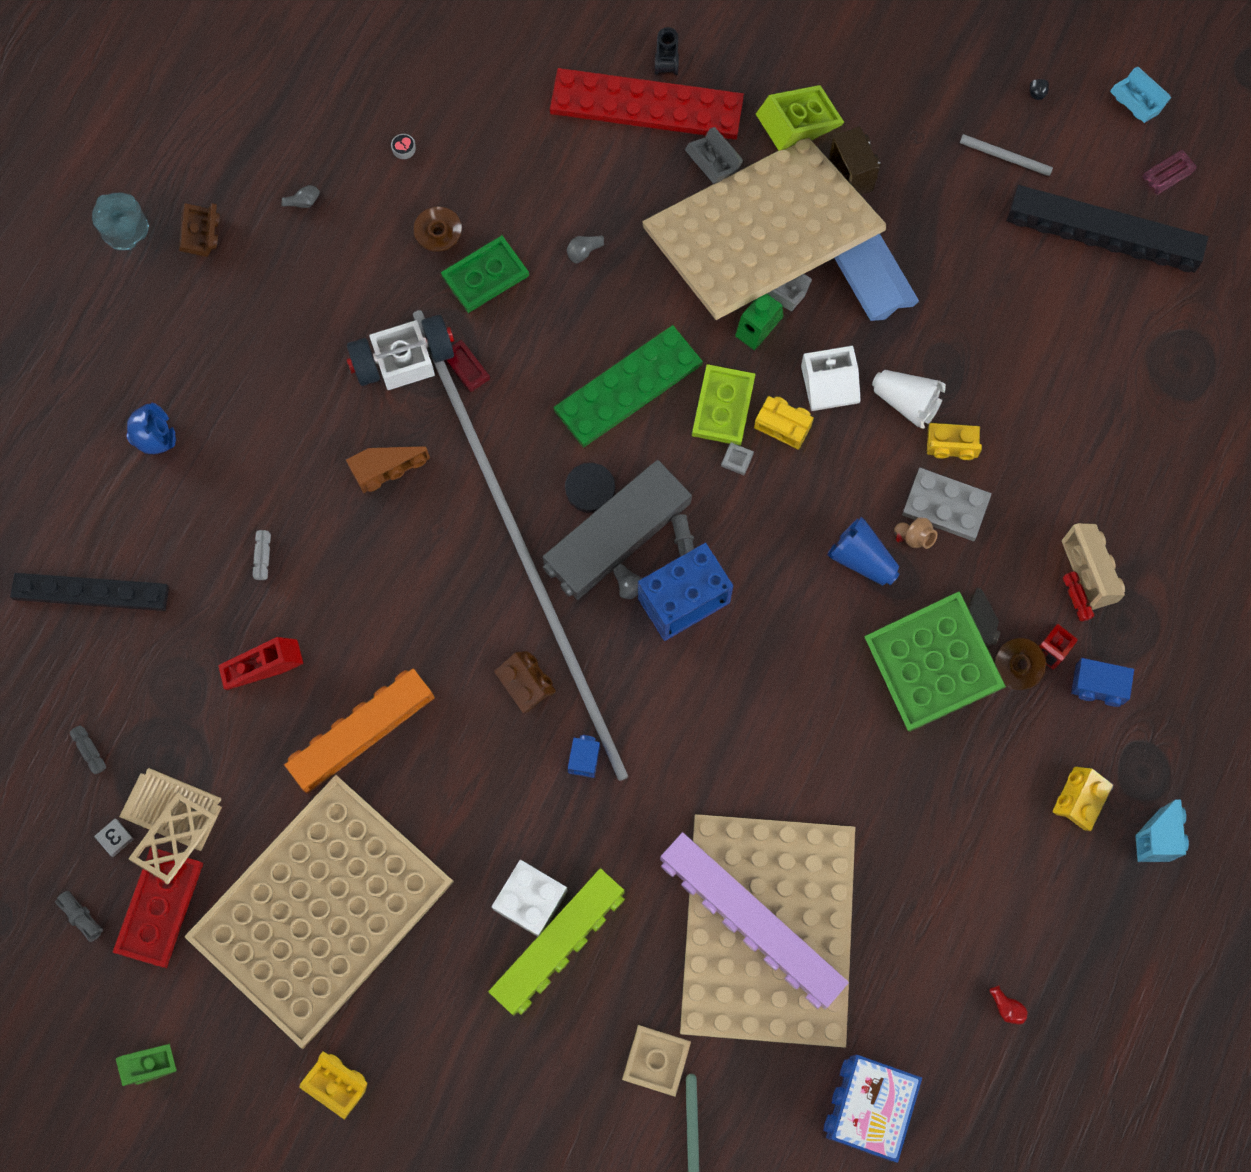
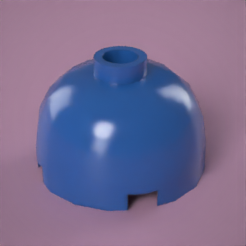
M156 403L145 404L135 410L128 418L127 439L132 446H135L145 454H160L175 446L174 428H168L166 421L169 420V417Z

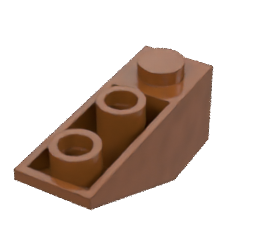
M426 447L368 448L346 459V462L362 492L365 493L377 490L381 487L382 483L390 479L400 478L405 471L411 468L423 466L430 459Z

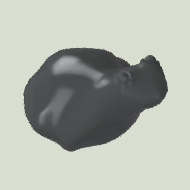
M307 185L301 188L294 196L282 197L281 205L283 207L310 208L320 192L317 187Z
M604 236L575 237L567 247L569 259L573 263L585 260L591 251L604 246Z
M619 563L618 566L613 568L614 575L619 584V595L624 599H633L638 595V581L643 578L632 573Z

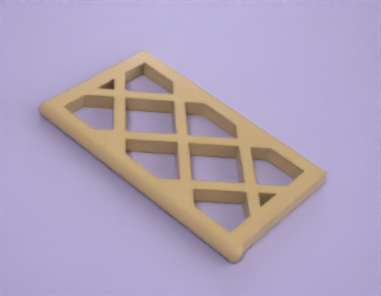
M177 793L129 857V860L160 878L166 884H169L213 824L217 815ZM179 801L187 806L188 813L172 816V811ZM200 815L207 817L208 820L201 829L195 830L193 817ZM189 818L191 831L175 835L173 822ZM169 823L171 836L155 839V834L162 824ZM192 837V842L185 852L178 853L176 840ZM172 841L174 855L158 858L156 845ZM152 846L153 860L142 861L138 858L145 847ZM175 860V866L168 875L160 872L159 863Z

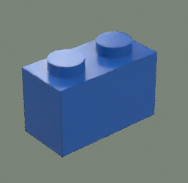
M1081 658L1075 666L1071 694L1079 695L1078 698L1081 700L1094 701L1097 699L1105 701V704L1108 706L1119 707L1130 700L1134 669Z

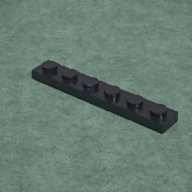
M14 573L10 598L19 601L166 611L169 586L162 583Z

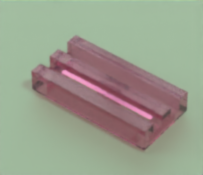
M1180 150L1145 172L1142 177L1144 180L1148 179V185L1154 187V192L1158 195L1193 173L1197 166L1183 150ZM1182 158L1183 161L1156 178L1153 176ZM1185 166H1188L1186 169L1182 170L1181 172H1179L1178 174L1174 175V176L1171 177L1170 179L1166 180V181L1163 182L1162 184L1159 183V182L1163 181L1164 179H1166L1167 177H1169V176H1171L1172 174H1174L1175 172H1177V171H1179L1180 169L1184 168Z

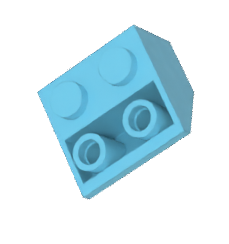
M1174 800L1160 808L1136 834L1138 862H1171L1186 855L1189 840L1188 836L1184 834L1183 824L1186 822V810L1182 807L1181 800Z

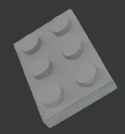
M919 468L902 516L913 520L919 517L927 518L935 528L975 541L992 493Z

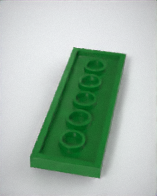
M672 325L554 406V411L584 448L701 367L703 361Z

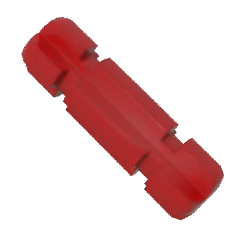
M1076 571L1067 573L1063 580L1065 585L1069 586L1068 592L1075 609H1078L1077 615L1079 620L1087 621L1092 619L1094 613L1091 606L1088 607L1089 600L1083 585L1079 584L1081 580Z

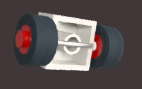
M435 315L421 320L425 334L424 338L417 320L371 334L369 336L375 351L373 355L366 338L347 343V349L350 358L347 359L351 374L356 373L361 386L380 380L376 364L379 363L387 390L435 376L427 348L430 349L435 363L453 358L454 352L451 342H454L450 327L446 328L441 315Z

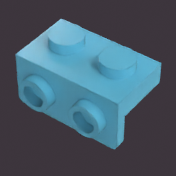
M1135 67L1126 79L1115 84L1110 91L1118 102L1124 104L1133 112L1137 119L1142 120L1144 123L1157 116L1171 99V96L1139 67Z

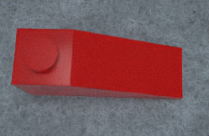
M276 637L218 665L224 690H229L285 673L302 665L303 660L297 639Z

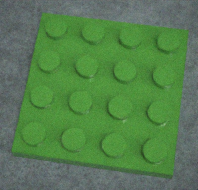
M960 591L864 636L909 732L1006 687Z

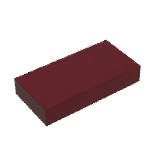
M462 339L452 345L454 357L445 361L470 393L490 380V375Z

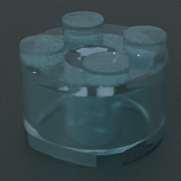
M111 193L98 197L92 212V221L102 239L110 247L117 250H128L137 246L136 243L141 239L144 240L148 233V221L134 196L125 193Z

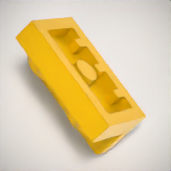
M929 423L927 455H934L936 458L955 456L962 460L978 458L982 450V445L979 444L980 426Z

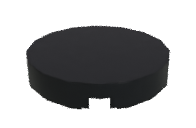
M583 463L575 467L568 474L565 482L566 496L570 504L577 510L592 513L614 497V478L610 471L602 465Z

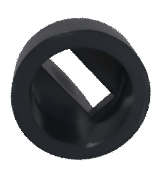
M1037 79L1030 82L1029 91L1033 99L1042 100L1048 94L1049 82L1047 80Z

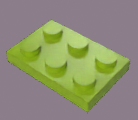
M707 364L692 436L729 444L734 443L741 446L755 373Z

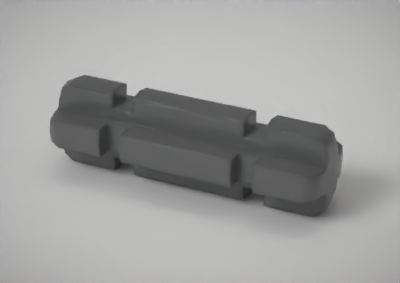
M80 725L72 729L70 735L77 742L76 746L84 760L89 763L88 767L91 772L98 774L105 770L106 764L100 758V754L92 740L87 737L88 733L85 728Z

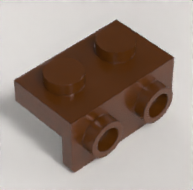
M184 203L178 251L208 257L211 250L216 249L218 235L214 234V230L218 226L220 214L216 212L217 204L211 203L209 208Z
M528 651L514 653L494 671L523 713L529 712L545 697L552 696L556 692L552 686V680L542 672L538 666L537 659Z

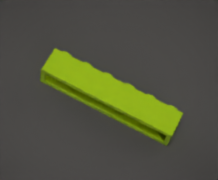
M600 868L488 992L513 1016L517 1012L522 1015L532 1004L529 999L537 991L541 994L551 983L548 978L555 970L560 973L569 963L567 959L569 954L573 950L579 952L588 942L585 938L592 929L597 932L606 922L605 914L610 909L616 911L625 899L622 897L625 893L624 889Z

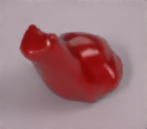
M999 985L990 988L989 991L997 1004L998 1011L1003 1020L1008 1023L1023 1024L1028 1015L1026 1007L1018 1000L1006 997Z

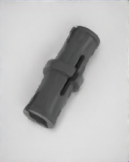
M65 891L57 897L58 900H55L56 905L67 915L69 923L72 926H76L89 942L94 941L101 935L103 929L90 916L89 909L79 904L70 891Z

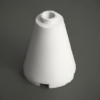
M884 370L882 373L878 372L872 383L874 392L922 429L925 428L923 423L929 424L936 415L942 399L938 398L940 391L945 393L946 389L945 384L941 381Z

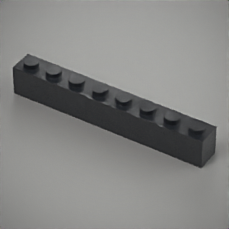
M1018 185L1006 220L1019 227L1033 228L1038 232L1055 234L1066 240H1077L1088 246L1106 248L1110 252H1120L1131 255L1135 259H1146L1161 266L1168 265L1179 268L1183 272L1194 273L1203 262L1209 237Z

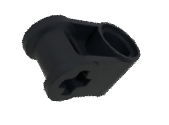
M665 27L657 35L655 75H658L659 72L678 75V33L673 28Z

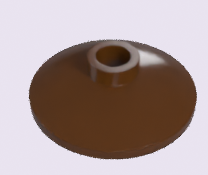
M431 207L418 215L414 222L413 232L416 241L423 248L439 252L450 249L459 241L462 234V224L458 215L452 210L445 207ZM437 231L443 232L440 235H435V232Z
M1015 638L1003 644L995 658V665L1005 686L1014 690H1027L1037 685L1043 678L1046 670V658L1043 650L1034 641L1026 638ZM1023 660L1027 662L1025 669H1022L1020 666Z

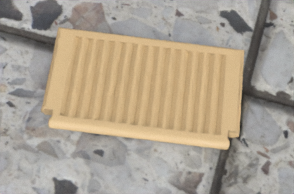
M148 768L145 775L140 774L119 817L150 830L177 793L209 812L216 814L217 817L222 809L218 805L221 798ZM179 801L172 811V816L188 813L187 806ZM203 815L193 817L195 830L201 829L208 818ZM189 818L173 822L175 835L191 831ZM215 821L194 849L202 851ZM169 823L162 824L156 833L166 837L171 836ZM192 837L176 841L189 846L192 842Z

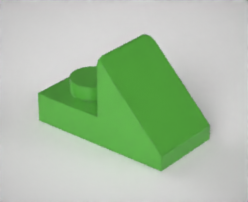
M170 1044L116 1058L122 1086L134 1083L139 1085L176 1072Z

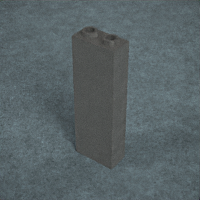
M657 459L543 556V569L551 578L556 577L562 583L560 587L567 596L573 595L579 600L613 571V568L622 563L668 524L672 517L677 516L689 506L692 495Z

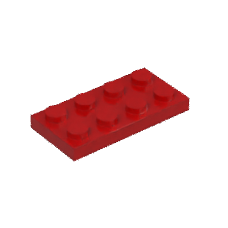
M150 847L146 861L153 860L152 847ZM157 849L158 858L174 855ZM187 858L169 884L142 869L113 953L167 969L204 863ZM175 860L159 863L160 872L168 875L175 866Z

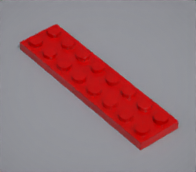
M558 68L550 114L698 135H707L709 129L715 127L724 138L737 140L744 93Z

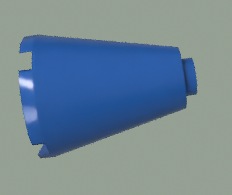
M862 517L856 519L843 532L837 543L838 546L834 543L827 554L832 560L882 586L886 583L891 585L900 575L897 572L899 565Z

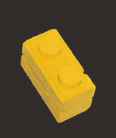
M768 396L755 420L754 428L799 450L812 426L814 417L810 416V412L804 408L798 407L795 409L789 406L788 402L781 397L772 398Z

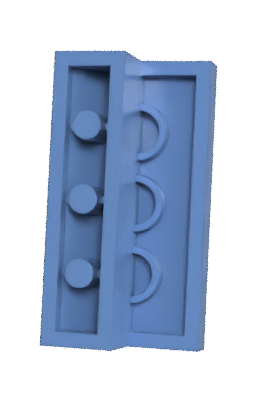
M880 234L834 257L870 321L885 320L898 308L913 307L919 302Z

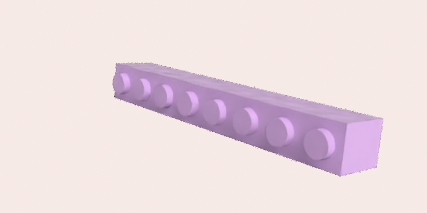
M683 832L661 855L660 860L663 862L661 867L670 876L673 877L676 874L684 881L681 885L691 895L697 893L704 899L702 905L712 914L717 911L725 918L722 923L733 933L738 930L745 937L743 942L754 952L759 949L766 956L763 960L776 971L780 968L787 975L784 979L796 990L799 987L808 994L805 998L815 1008L819 1009L820 1006L824 1009L828 1008L849 982Z

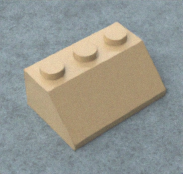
M1078 523L1073 525L1062 539V544L1073 571H1076L1081 580L1079 584L1083 585L1089 600L1088 607L1091 606L1092 610L1119 602L1125 596V586L1122 579L1118 578L1115 572V561L1112 555H1109L1105 547L1106 539L1103 532L1098 530L1096 524Z

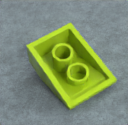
M821 85L769 95L756 113L779 151L795 145L799 140L807 138L813 140L842 126L844 123Z

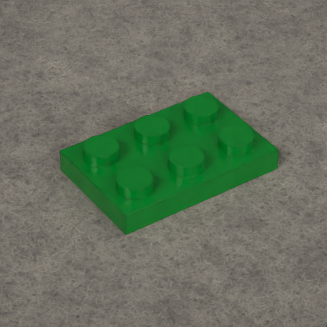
M501 235L442 271L441 276L467 313H470L527 278L529 271Z

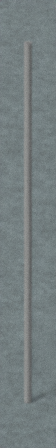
M419 310L413 313V317L417 320L424 338L425 334L421 320L425 319L422 311ZM444 360L437 363L434 362L619 781L628 778V774Z

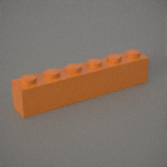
M414 668L409 672L405 670L395 678V682L389 687L383 686L374 693V698L369 702L358 704L352 710L353 714L346 719L340 718L331 726L332 729L326 734H319L314 737L309 743L310 746L303 751L298 750L290 755L288 762L284 765L303 791L308 794L435 697Z

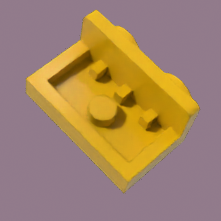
M1074 767L1068 776L1061 795L1057 799L1053 813L1058 816L1067 817L1083 830L1091 831L1113 784L1093 769Z
M322 1052L319 1055L318 1062L300 1083L299 1088L345 1120L364 1095L368 1083L358 1071H351L346 1068L337 1056Z

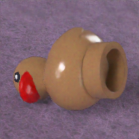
M919 517L910 526L904 522L899 523L894 528L896 541L899 543L905 540L912 548L924 547L928 549L934 545L937 539V531L933 529L932 522L927 518Z

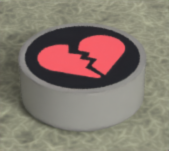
M399 134L391 142L393 154L399 159H408L416 151L415 141L408 134Z

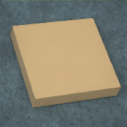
M638 1025L622 1080L676 1097L691 1041Z

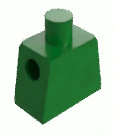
M767 293L755 299L742 314L735 337L755 351L783 318V305Z

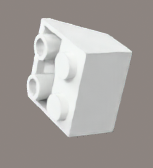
M853 346L803 355L801 368L811 411L860 403L859 372Z

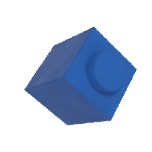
M581 735L580 739L573 738L568 764L569 774L595 778L600 751V742H596V738Z

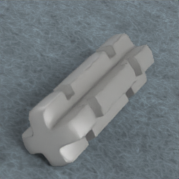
M265 530L256 532L255 541H257V544H255L253 563L256 566L253 567V577L256 580H266L268 578V569L266 567L269 566L270 546L268 544L270 543L271 534Z

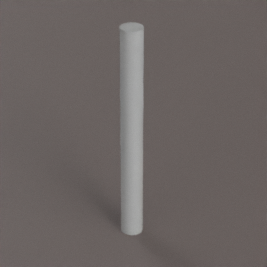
M964 134L960 141V144L1046 176H1050L1053 169L1051 166Z

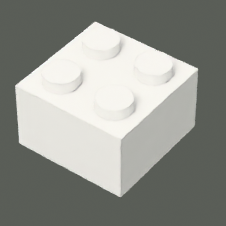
M519 860L493 903L492 908L497 913L538 937L549 924L568 890L564 885L524 861Z

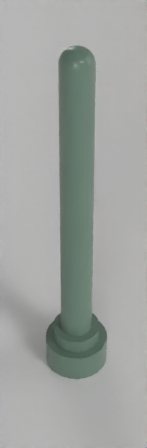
M688 1074L686 1076L688 1172H699L697 1078L694 1074Z

